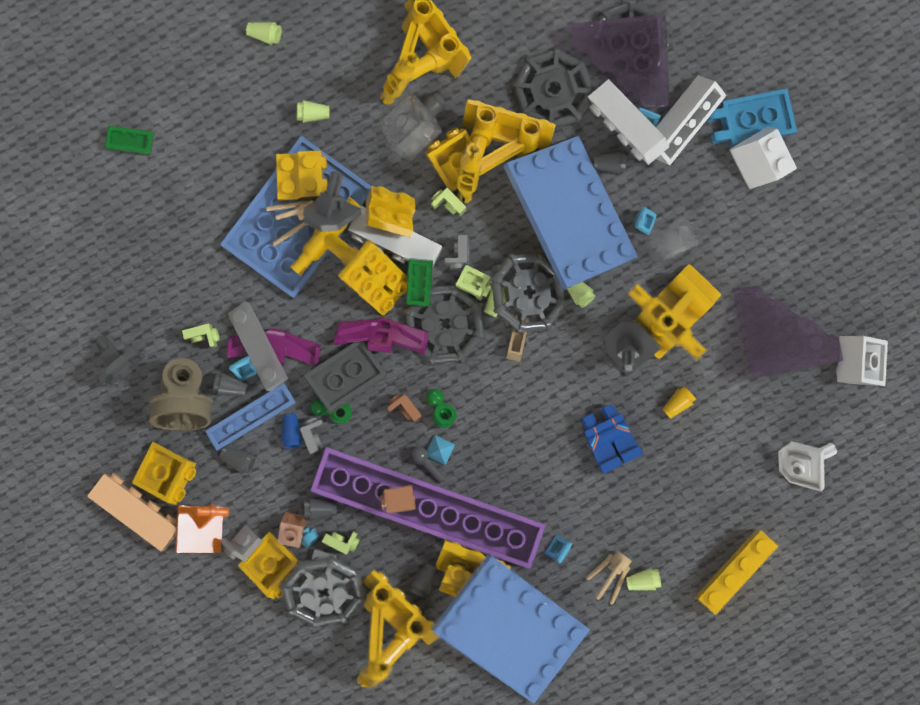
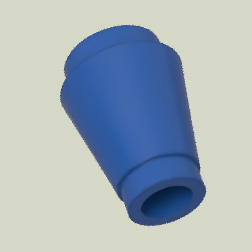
M297 414L284 415L281 443H283L285 449L302 447L304 439L300 431Z

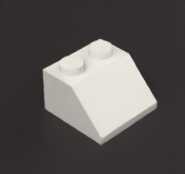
M766 127L729 149L749 189L777 181L797 169L777 128Z
M839 336L837 347L839 354L838 366L836 368L837 382L885 386L888 341L867 336Z

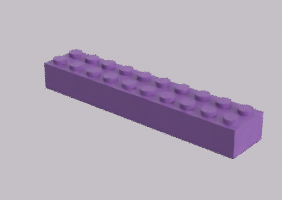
M328 447L325 449L311 488V492L480 552L491 554L531 569L546 526L538 521ZM412 485L416 509L388 514L387 509H382L380 495H384V490Z

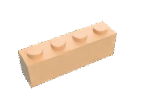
M104 474L87 497L158 550L165 551L176 537L177 519L170 514L167 516L159 512L161 508L151 500L147 503L141 498L143 494L134 487L128 489L122 484L124 480L117 474Z

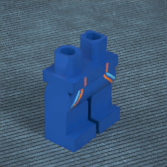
M612 404L600 409L605 420L598 424L593 413L581 418L584 428L582 432L603 474L621 466L622 463H627L643 455L622 413L618 414ZM612 444L614 445L619 457L617 456Z

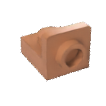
M397 394L389 401L390 406L387 408L389 412L402 405L404 408L400 411L408 421L413 419L416 422L422 417L406 394L402 397L400 394Z
M285 512L280 523L278 543L299 548L307 519H304L303 515Z

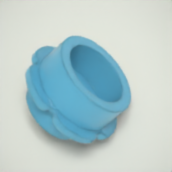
M308 527L304 530L301 544L305 548H308L320 537L316 532V528L311 530Z

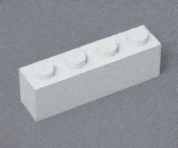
M698 75L657 125L656 128L666 138L669 148L658 156L656 160L671 165L726 97V94L716 81Z
M609 79L588 96L592 104L590 106L592 112L597 117L601 115L605 119L603 122L611 132L615 129L618 133V139L624 146L629 144L633 148L631 152L639 161L643 159L649 165L669 148L666 138Z
M360 206L362 215L354 219L348 229L349 233L352 234V239L362 244L364 241L369 240L383 253L387 251L393 254L392 259L402 264L405 261L409 262L410 258L433 260L434 267L442 251L441 245L415 232H412L411 237H406L367 226L366 208Z

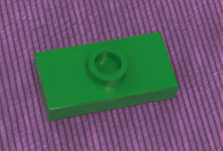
M108 126L105 148L151 155L154 132Z
M409 259L406 304L430 306L433 260Z

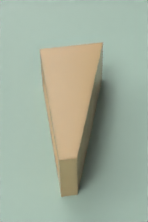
M526 316L525 322H529L530 317ZM513 328L506 359L520 362L527 332L519 334Z

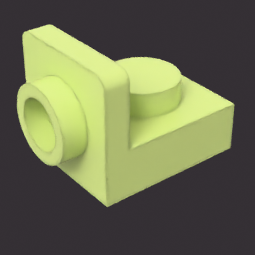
M448 188L444 191L439 190L431 198L433 200L431 207L434 210L443 201L446 202L444 205L446 209L453 215L457 213L461 216L467 210L466 206Z
M465 265L456 283V287L476 296V299L481 301L483 296L487 297L489 295L492 285L489 282L490 276L468 265Z
M209 323L182 330L184 339L187 341L191 340V343L204 341V336H207L210 347L215 348L217 347L216 341H220L217 328H213Z
M333 531L332 535L327 533L322 542L347 555L349 551H355L360 540L356 538L358 533L354 531L348 543L344 542V536Z

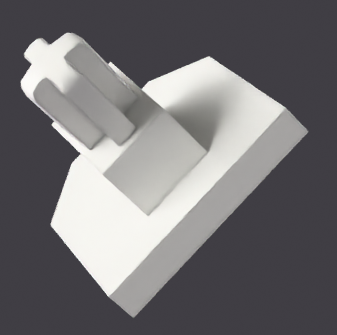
M791 441L778 451L779 471L789 483L822 492L824 489V460L837 454V449L833 443L815 448Z

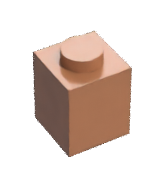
M412 485L384 490V495H380L382 509H387V514L416 509Z

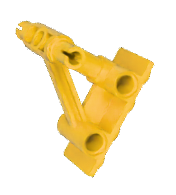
M407 0L405 4L408 14L402 23V29L406 36L398 62L391 73L387 75V80L383 85L384 91L380 96V99H384L383 103L386 105L392 104L395 98L402 95L409 82L430 70L435 73H441L449 69L454 78H457L471 60L468 48L461 43L456 31L449 26L444 19L442 11L435 6L432 0ZM419 36L429 51L425 52L423 57H416L414 60L416 56L414 49Z
M468 99L462 127L471 129L472 133L470 136L471 143L466 147V154L461 159L457 180L458 199L462 202L463 198H465L464 203H469L472 199V193L477 189L479 176L515 155L521 158L536 152V149L542 150L550 147L556 125L544 119H536L523 113H515L502 107H494L481 101ZM492 140L506 143L483 157L486 147L490 145Z
M349 197L346 201L360 208V205ZM348 225L335 231L315 229L311 238L303 246L302 254L290 267L302 276L303 272L313 261L316 262L327 250H330L345 265L337 275L341 280L355 290L363 300L382 316L391 310L395 302L407 291L408 277L373 242L367 240L358 250L355 247L352 248L339 238Z
M688 264L656 298H652L639 284L627 294L643 308L634 321H639L662 347L654 354L657 359L662 358L674 345L682 346L695 360L707 350L691 336L690 328L721 297V293L693 266Z
M375 570L362 581L371 590L364 602V607L371 612L368 662L367 666L361 669L357 677L358 684H362L361 687L369 688L376 686L386 679L391 666L406 649L410 650L419 638H422L428 645L440 638L431 630L435 623L431 620L427 621L421 615L422 611L416 605H410L404 599L405 595L398 588H393L387 583V577ZM385 619L397 632L391 643L382 651L383 622Z

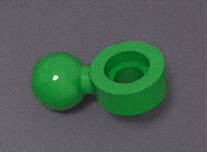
M439 389L428 391L426 401L430 406L435 407L432 414L433 422L440 428L451 427L457 417L455 409L448 404H443L444 395Z
M319 398L314 399L310 404V410L315 416L329 414L331 420L337 424L348 422L352 416V409L348 403L340 407L345 410V414L342 417L337 416L336 411L329 414Z

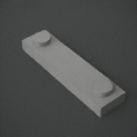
M243 302L229 312L228 316L266 391H272L288 380V377L250 303Z

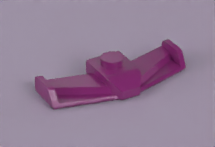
M387 318L345 321L338 324L334 344L368 341V350L391 353L393 344L425 355L428 344V332Z
M270 328L264 331L281 364H285V356L316 367L319 366L320 344L284 332L283 329ZM230 336L227 358L248 356L239 336Z

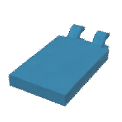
M787 89L722 101L720 103L721 108L715 109L707 119V123L721 120L723 131L714 132V135H711L712 144L729 140L730 147L736 146L766 127L777 128L781 137L797 133Z

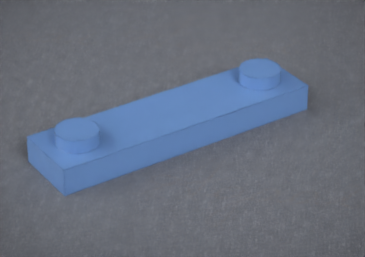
M285 383L205 432L216 450L219 451L296 404V401Z

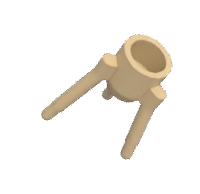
M312 200L266 207V211L295 208V210L276 215L275 219L278 220L297 214L300 221L304 219V207L312 203ZM303 221L272 243L273 246L283 242L307 226V224Z
M616 551L614 556L609 554L606 560L586 576V580H590L610 563L608 568L612 570V573L600 589L596 599L599 600L618 574L620 577L609 602L611 605L614 604L626 574L631 569L628 566L632 561L619 551Z

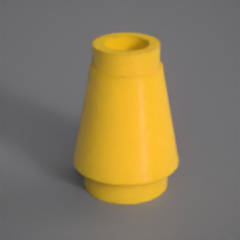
M683 386L675 391L662 410L672 419L694 405L693 402L696 398Z

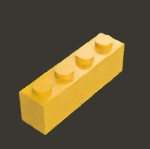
M756 529L698 592L695 598L716 615L776 550L778 545L762 530Z

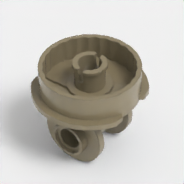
M177 358L165 366L160 384L161 394L151 397L150 406L148 407L150 412L149 422L154 427L171 431H191L210 425L213 399L198 394L202 382V372L194 361L187 358Z

